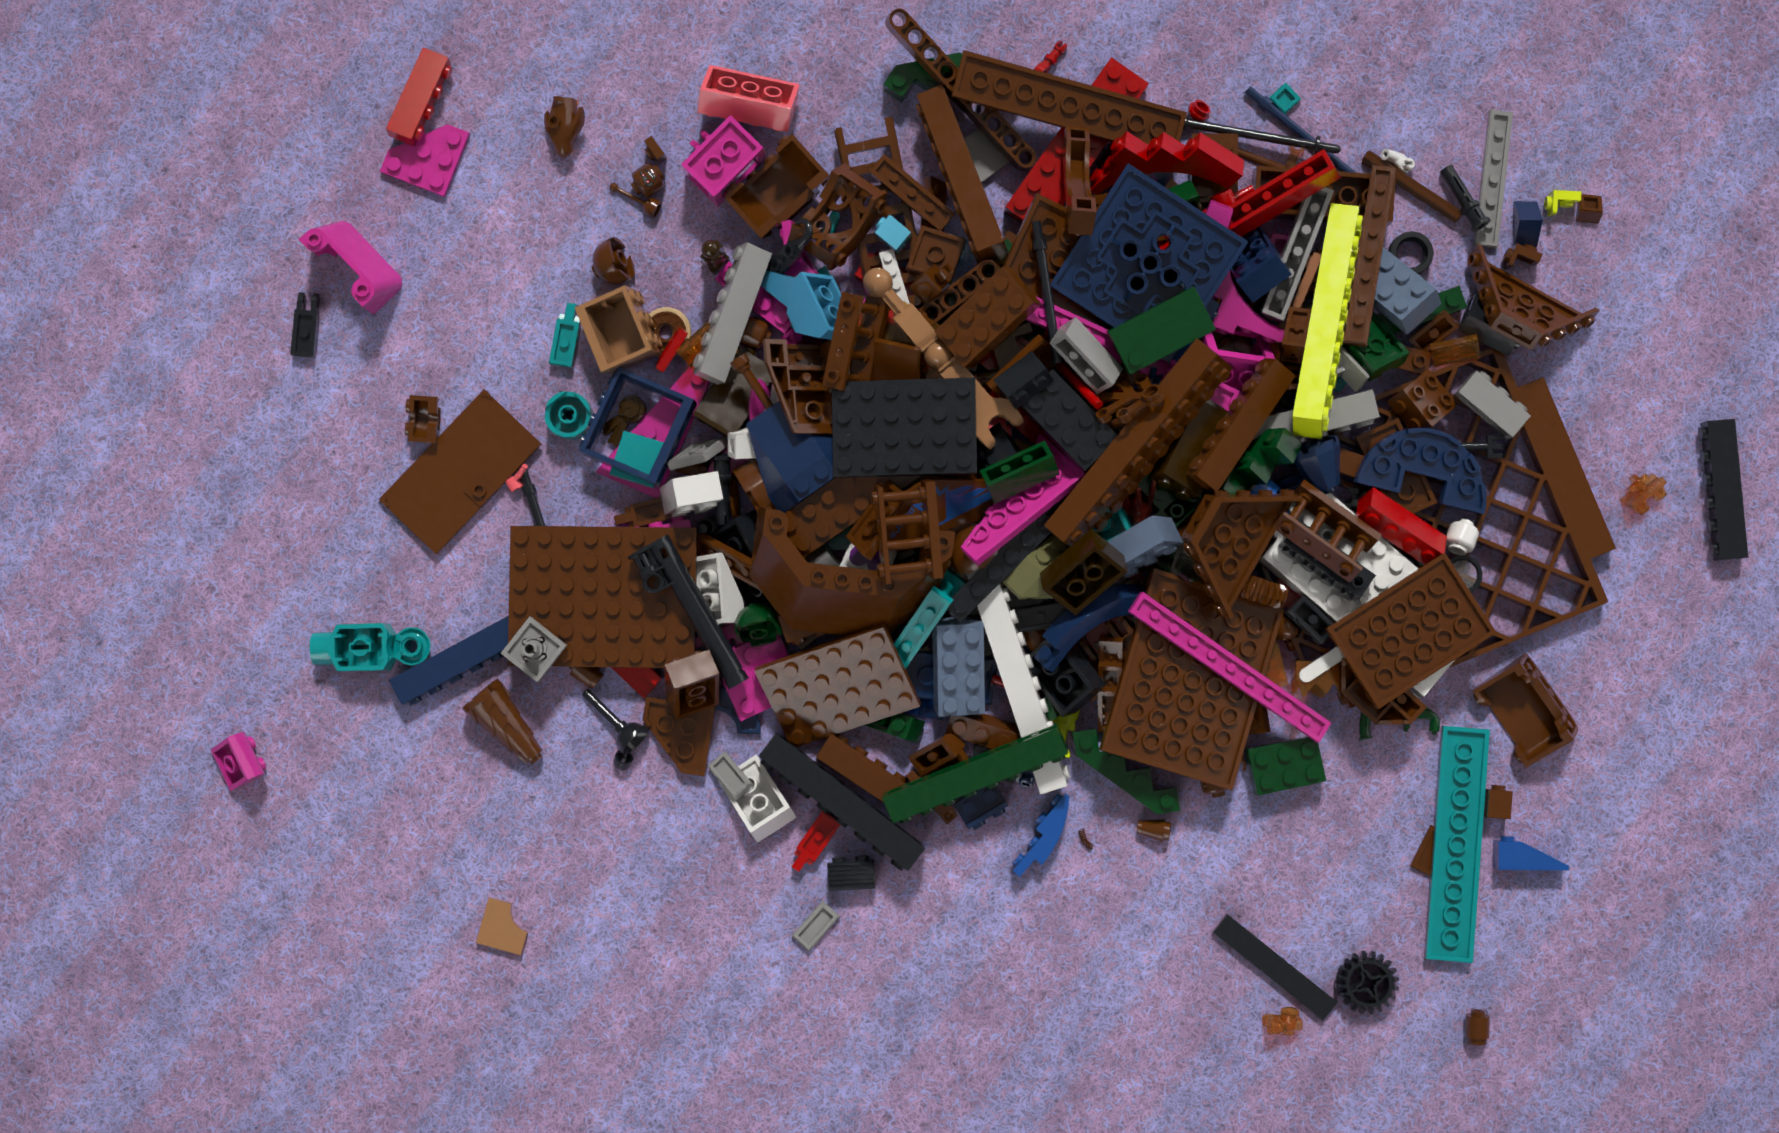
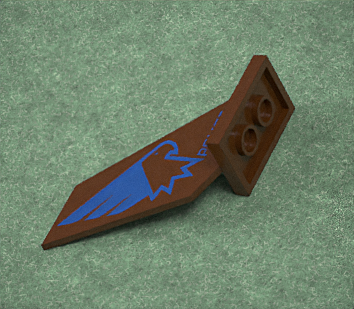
M922 479L935 481L939 530L983 520L988 507H992L994 504L983 479ZM890 480L883 486V493L902 491ZM921 481L908 490H917L918 487H921ZM915 499L884 503L885 517L920 514V511H923L922 501ZM871 504L846 535L857 550L869 560L879 550L875 506ZM921 523L886 527L887 541L912 539L925 535V528Z

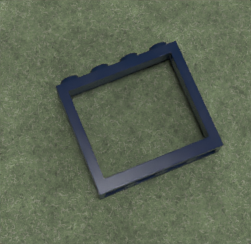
M618 367L612 377H609V388L606 393H602L598 405L600 407L597 413H594L589 420L588 426L590 428L587 435L584 434L581 437L582 441L579 451L586 457L659 488L668 468L667 462L672 459L697 403L688 396ZM625 381L681 405L649 475L593 451Z

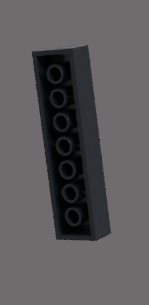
M779 733L773 736L760 753L759 757L762 758L760 763L770 771L775 768L781 773L779 775L780 779L788 785L793 782L799 787L797 791L807 799L812 797L818 801L816 806L826 814L831 811L836 815L834 819L844 828L848 825L855 830L853 834L862 842H865L866 839L873 844L872 849L882 857L886 854L892 858L890 863L900 871L904 868L909 871L925 850L924 844L898 824L893 823L890 818L799 748L789 743Z

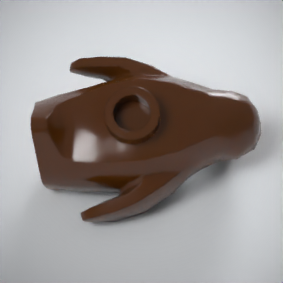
M554 96L550 113L546 111L544 114V125L550 135L556 154L561 158H565L574 153L573 145L584 126L585 113L583 107L577 108L579 105L577 100Z

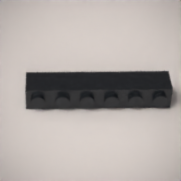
M1735 419L1713 420L1700 423L1701 427L1698 428V438L1702 441L1703 450L1700 452V460L1705 467L1702 482L1704 487L1707 488L1704 504L1706 510H1709L1707 530L1711 533L1712 540L1709 543V553L1713 556V561L1749 558Z

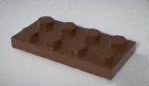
M1396 418L1354 438L1362 455L1365 456L1381 439L1404 429L1399 418ZM1406 471L1404 472L1400 493L1378 489L1411 513H1416L1437 503L1426 477Z

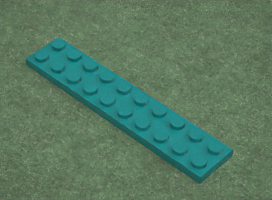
M1441 726L1425 959L1473 963L1490 729Z

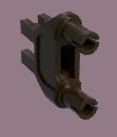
M1030 322L1019 325L993 349L998 363L997 368L976 374L978 381L988 378L979 382L982 387L988 386L986 383L1022 350H1018L1015 339L1033 333Z

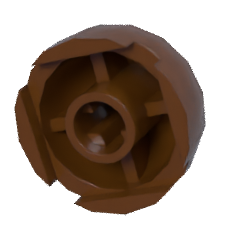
M612 237L599 244L594 250L592 257V271L594 275L611 285L622 284L633 279L631 277L635 276V266L631 256L626 259L622 250L626 247L618 238Z

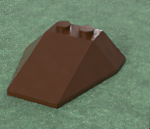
M787 339L763 340L765 365L792 434H833L832 388L822 386L831 341L821 345L787 344ZM851 359V362H850V367H849L848 373H850V371H851L852 359Z

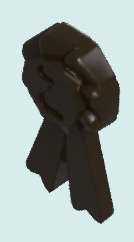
M626 396L619 403V415L605 423L603 435L608 436L612 433L607 443L613 444L615 448L619 446L623 431L627 430L629 424L639 423L646 415V403L639 396Z

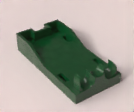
M1374 311L1367 347L1344 344L1347 352L1369 374L1368 381L1381 376L1383 372L1389 369L1393 370L1404 364L1410 353Z

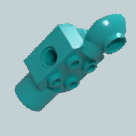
M387 623L337 624L333 632L313 633L309 646L313 665H334L337 671L391 670L397 659L406 665L413 666L426 660L431 648L429 637L421 629L409 627L396 634L391 624ZM413 640H415L418 645L417 650L414 653L411 652L409 648V645Z

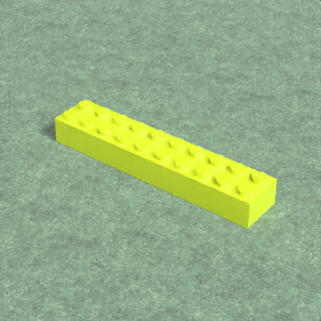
M1334 203L1330 205L1292 416L1294 436L1322 439L1323 431H1328L1329 410L1332 409L1333 388L1336 386V371L1341 357L1340 347L1343 345L1344 324L1347 321L1348 303H1350L1351 285L1354 279L1355 261H1357L1358 245L1362 231L1363 216L1359 215V206Z

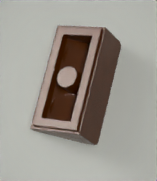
M1443 310L1409 337L1408 340L1416 349L1429 352L1460 326L1455 318L1446 310Z

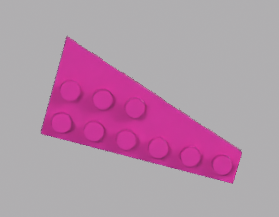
M692 363L670 389L694 399L697 403L696 410L705 396L710 381L694 375L695 367H693ZM662 397L631 433L664 442L681 405ZM693 414L673 457L680 453L695 419ZM618 447L612 452L609 458H615ZM602 464L595 472L651 497L660 498V487L667 483L672 470L669 467L667 468L659 488L655 487L654 489L611 476L609 474L611 467Z
M1041 434L1037 437L1036 444L1042 441L1046 442L1054 456L1059 475L993 504L992 507H988L985 512L986 516L979 525L974 527L961 546L962 551L977 566L1069 494L1085 476V473Z

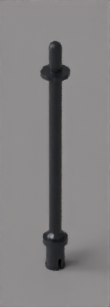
M1187 116L1183 126V130L1189 128L1218 134H1238V137L1310 149L1313 150V155L1323 149L1328 153L1338 154L1341 151V147L1337 144L1320 142L1321 136L1317 135L1314 141L1189 119Z

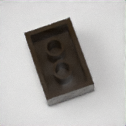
M1091 529L1042 570L1040 578L1043 591L1077 615L1125 575L1128 570L1124 555Z

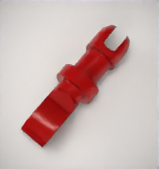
M1061 40L1058 41L1051 53H1047L1044 56V61L1039 63L1034 70L1048 73L1050 67L1056 65L1058 57L1062 56L1066 51L1067 44H1063Z

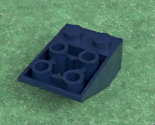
M1261 225L1242 237L1248 243L1230 269L1237 283L1252 302H1255L1292 275Z

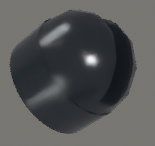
M620 750L617 751L613 759L615 768L621 769V771L627 770L632 764L633 756L631 753L622 755Z

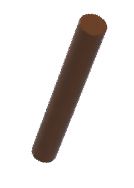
M1238 147V156L1242 159L1260 166L1286 168L1283 164Z

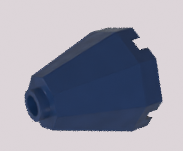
M1337 435L1324 436V442L1314 439L1303 443L1293 463L1305 480L1324 494L1334 492L1336 490L1335 487L1340 484V443Z

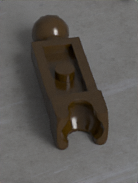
M707 240L702 244L701 264L715 276L720 267L725 263L727 264L730 258L726 254L724 247L717 240Z

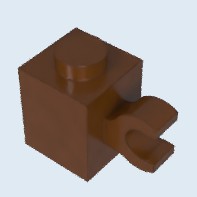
M948 263L941 269L936 264H933L917 277L910 285V288L925 305L950 282L947 277L954 270Z

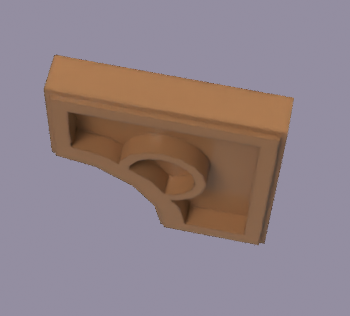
M491 897L488 898L476 943L522 955L528 932L521 929L515 923L511 913L512 903Z

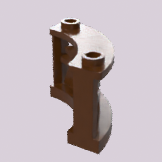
M846 163L833 169L819 196L822 198L816 209L811 207L801 217L809 220L813 228L811 239L817 240L815 243L810 240L804 250L826 264L827 269L830 271L837 266H843L848 256L867 235L879 213L885 209L887 204L885 200L888 192L885 190L881 191L853 172L852 167ZM847 181H850L851 183L856 185L853 191L848 185ZM862 190L872 196L867 207H864V202L867 200L866 196L856 199ZM839 197H842L843 203L837 205V200ZM851 206L852 228L843 232L830 233L832 224L827 216L830 211L841 212ZM822 222L825 223V229H824V231H823V228H822V227H821V228H818V226H819ZM792 224L787 243L804 235V224ZM825 241H827V242H826V248H827L829 251H830V248H831V247L837 246V248H835V249L831 252V254H830L829 252H827L826 250H824L823 248H821L822 244H823Z

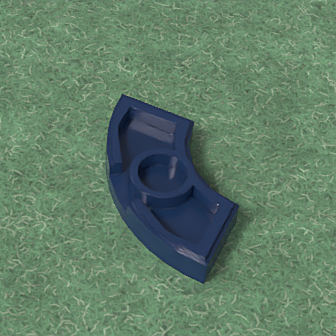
M719 687V705L715 706V710L723 711L732 717L737 727V733L761 734L758 715L756 714L740 721L726 688Z

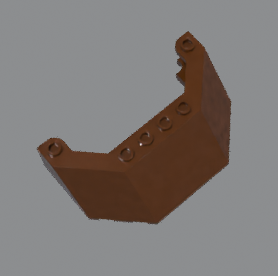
M759 506L750 577L790 629L848 636L884 623L889 634H892L913 617L933 586L940 589L952 557L955 532L947 529L939 530L943 578L933 579L929 577L928 573L922 571L890 575L891 584H885L878 578L877 571L807 562L787 537L788 518L786 514L780 510L771 509L772 507ZM923 547L918 548L916 562H924V559H927V551Z

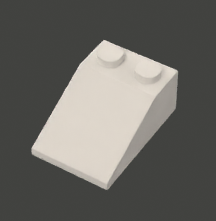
M723 553L697 557V587L719 626L735 624L738 613L744 609V603Z
M756 754L739 765V768L754 786L737 801L719 780L718 782L758 843L797 817L766 768L760 763V759Z

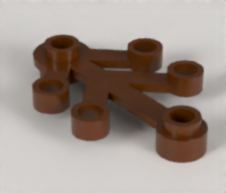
M1126 374L1119 375L1115 381L1117 388L1123 392H1101L1096 394L1090 386H1087L1102 402H1114L1096 412V417L1101 424L1109 422L1112 419V413L1116 411L1119 422L1122 424L1128 423L1132 420V414L1145 406L1155 407L1161 404L1166 395L1165 391L1156 384L1151 385L1147 374H1141L1135 378V383L1139 390H1143L1142 392L1134 391ZM1080 394L1081 398L1086 402L1088 406L1094 407L1085 397H1083ZM1132 402H1135V403H1133L1132 405H1130L1129 407H1127V408L1125 407L1126 405H1128V404H1130V403H1132Z

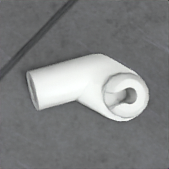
M1384 149L1381 153L1383 160L1391 162L1402 172H1409L1414 169V160L1407 158L1402 153L1389 149Z

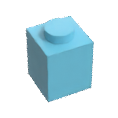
M890 214L886 219L884 217L881 218L875 226V229H877L875 231L876 237L897 254L912 237L911 231Z

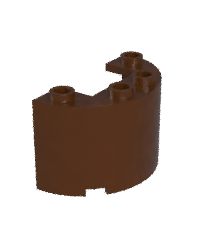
M793 134L789 137L786 135L777 143L778 147L775 149L778 153L766 158L763 162L764 166L759 171L754 170L747 176L746 179L748 181L745 184L741 181L738 184L736 182L733 183L726 190L727 194L724 196L727 202L761 239L772 235L773 232L771 230L775 227L780 230L782 228V221L792 220L804 210L820 193L817 188L820 185L824 187L830 176Z

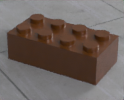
M1003 266L934 332L963 367L974 368L1042 303L1012 268Z

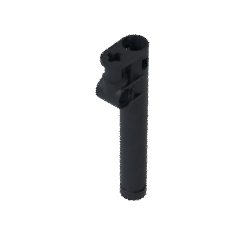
M667 534L629 555L627 558L634 561L639 570L638 575L643 582V587L647 592L657 593L671 586L705 649L710 650L727 688L731 689L749 678L745 670L743 671L739 659L669 535ZM664 547L669 555V557L665 558L663 552L661 551V549ZM651 576H657L660 579L659 588L654 589L650 586L649 579Z

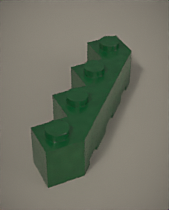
M1096 729L1071 732L1075 756L1152 812L1163 814L1180 811L1177 787L1153 790L1150 768L1126 770L1124 757L1099 751Z

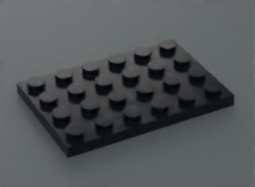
M975 377L846 382L844 391L832 388L833 477L977 474Z

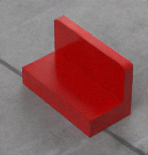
M611 667L643 698L663 679L653 668Z

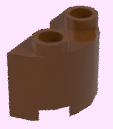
M410 395L409 399L406 400V413H410V422L405 423V436H408V441L437 442V430H440L441 408L438 407V397Z

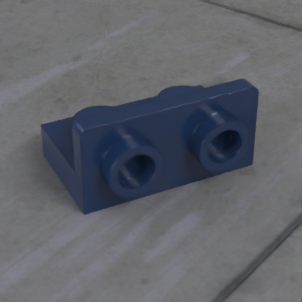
M997 786L991 789L981 788L977 790V794L968 798L964 797L954 803L968 829L972 827L976 830L986 824L984 819L991 815L996 818L1006 812L1005 807L1008 804Z

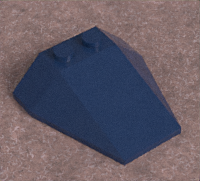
M780 401L746 424L767 496L777 510L785 513L834 478L833 434H792Z

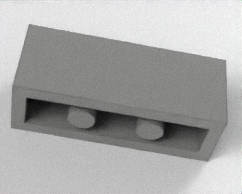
M1077 317L1060 326L1050 342L1051 346L1096 394L1113 386L1123 370V367Z
M1478 371L1471 373L1454 395L1500 434H1503L1506 439L1514 437L1531 415L1527 413L1528 409L1517 401L1515 403L1509 398L1510 394L1500 386L1497 388L1491 383L1492 379L1482 371L1480 373Z

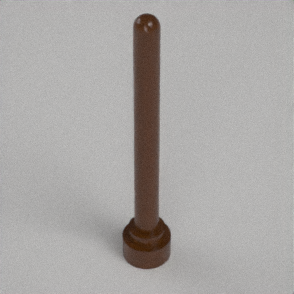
M744 353L733 360L730 365L734 371L743 374L767 410L774 404L751 371L750 359Z

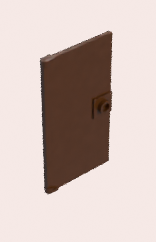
M483 389L438 437L437 442L432 443L379 500L437 555L542 443L499 404L487 390Z

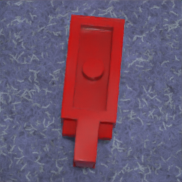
M823 811L820 813L796 847L794 854L798 858L791 866L793 869L799 872L805 863L811 866L840 827V824L834 820V817Z

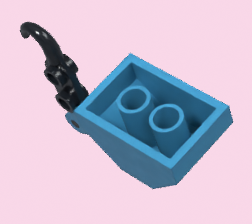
M799 218L795 221V224H804V235L799 239L786 243L770 259L768 269H766L760 286L787 307V315L796 333L832 340L841 292L834 277L800 272L796 277L784 274L801 258L805 246L810 242L813 235V228L809 220Z

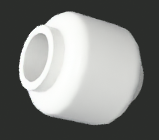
M1461 519L1450 524L1446 535V546L1450 552L1462 556L1474 550L1479 531L1473 526L1474 523L1472 521Z

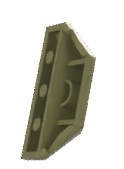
M1052 534L1026 556L1004 580L1003 584L1018 599H1054L1043 591L1040 572L1070 546Z

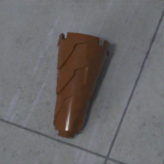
M497 678L473 697L472 701L466 703L462 709L476 724L479 723L493 737L495 736L511 753L513 752L525 764L530 762L533 765L542 757L540 753L542 748L534 738V733L521 717L520 711L511 700L510 693Z

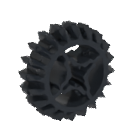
M1362 950L1360 953L1361 958L1356 953H1352L1354 961L1351 962V960L1345 958L1344 961L1348 966L1345 968L1339 965L1338 968L1344 971L1343 975L1336 974L1335 976L1337 979L1342 980V982L1335 984L1336 988H1343V990L1338 992V996L1345 997L1343 1003L1345 1005L1351 1003L1350 1009L1353 1011L1359 1006V1013L1364 1014L1366 1007L1369 1014L1374 1013V1007L1379 1012H1382V1003L1387 1007L1390 1006V1003L1387 1001L1388 997L1393 1000L1396 999V996L1391 991L1399 990L1398 986L1393 985V982L1399 981V977L1391 976L1397 972L1396 968H1389L1392 963L1390 960L1383 962L1384 955L1379 954L1376 958V952L1370 951L1367 957L1366 951ZM1363 964H1375L1380 967L1382 972L1369 974ZM1357 968L1358 979L1350 986V977ZM1365 976L1372 980L1370 989L1362 985L1365 982L1363 981ZM1385 978L1384 989L1379 996H1377V986L1379 983L1383 982V979ZM1366 991L1371 1000H1358L1352 993Z

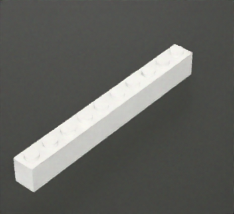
M977 569V570H975V571H973V572L967 574L968 580H969L979 569ZM1001 582L977 607L984 623V628L1020 735L1024 737L1054 724L1047 719L1046 712H1049L1045 698L1041 699L1038 690H1041L1039 679L1037 676L1033 677L1030 669L1034 667L1030 654H1025L1023 648L1026 645L1023 632L1018 633L1016 623H1019L1015 609H1010L1008 601H1011L1009 590L1007 587L1003 588ZM1049 761L1044 763L1041 769L1033 772L1040 795L1068 786V779L1071 778L1068 766H1063L1062 761L1056 763Z

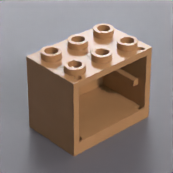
M626 285L575 307L600 371L613 375L618 367L628 369L662 354L660 349L662 347L661 339L658 334L653 332L651 326L654 323L650 314L646 313L643 308L645 301L641 292H637Z

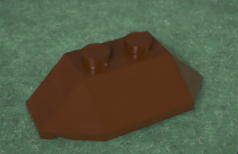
M1341 658V693L1375 725L1412 724L1427 708L1410 690H1407L1380 709H1376L1345 659Z

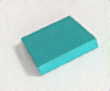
M623 431L614 460L649 475L664 442ZM611 467L609 473L611 476L655 488L651 484Z

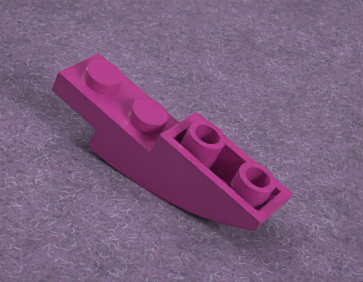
M729 261L714 278L723 287L726 284L724 280L725 274L733 265ZM760 286L752 311L781 333L786 334L793 329L787 315V307Z

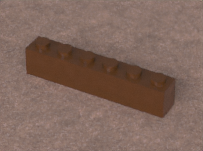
M1264 358L1256 365L1252 377L1242 386V392L1238 398L1231 402L1225 417L1217 423L1215 432L1204 442L1200 454L1191 461L1190 468L1186 474L1205 490L1218 491L1296 375L1277 359Z

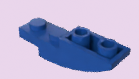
M1065 792L1062 796L1058 793L1050 802L1052 808L1047 814L1043 811L1037 817L1035 829L1041 835L1039 837L1035 835L1027 844L1029 847L1028 851L1024 855L1020 853L1012 862L1014 865L1012 871L1019 877L1034 860L1043 865L1056 846L1068 813L1069 795Z

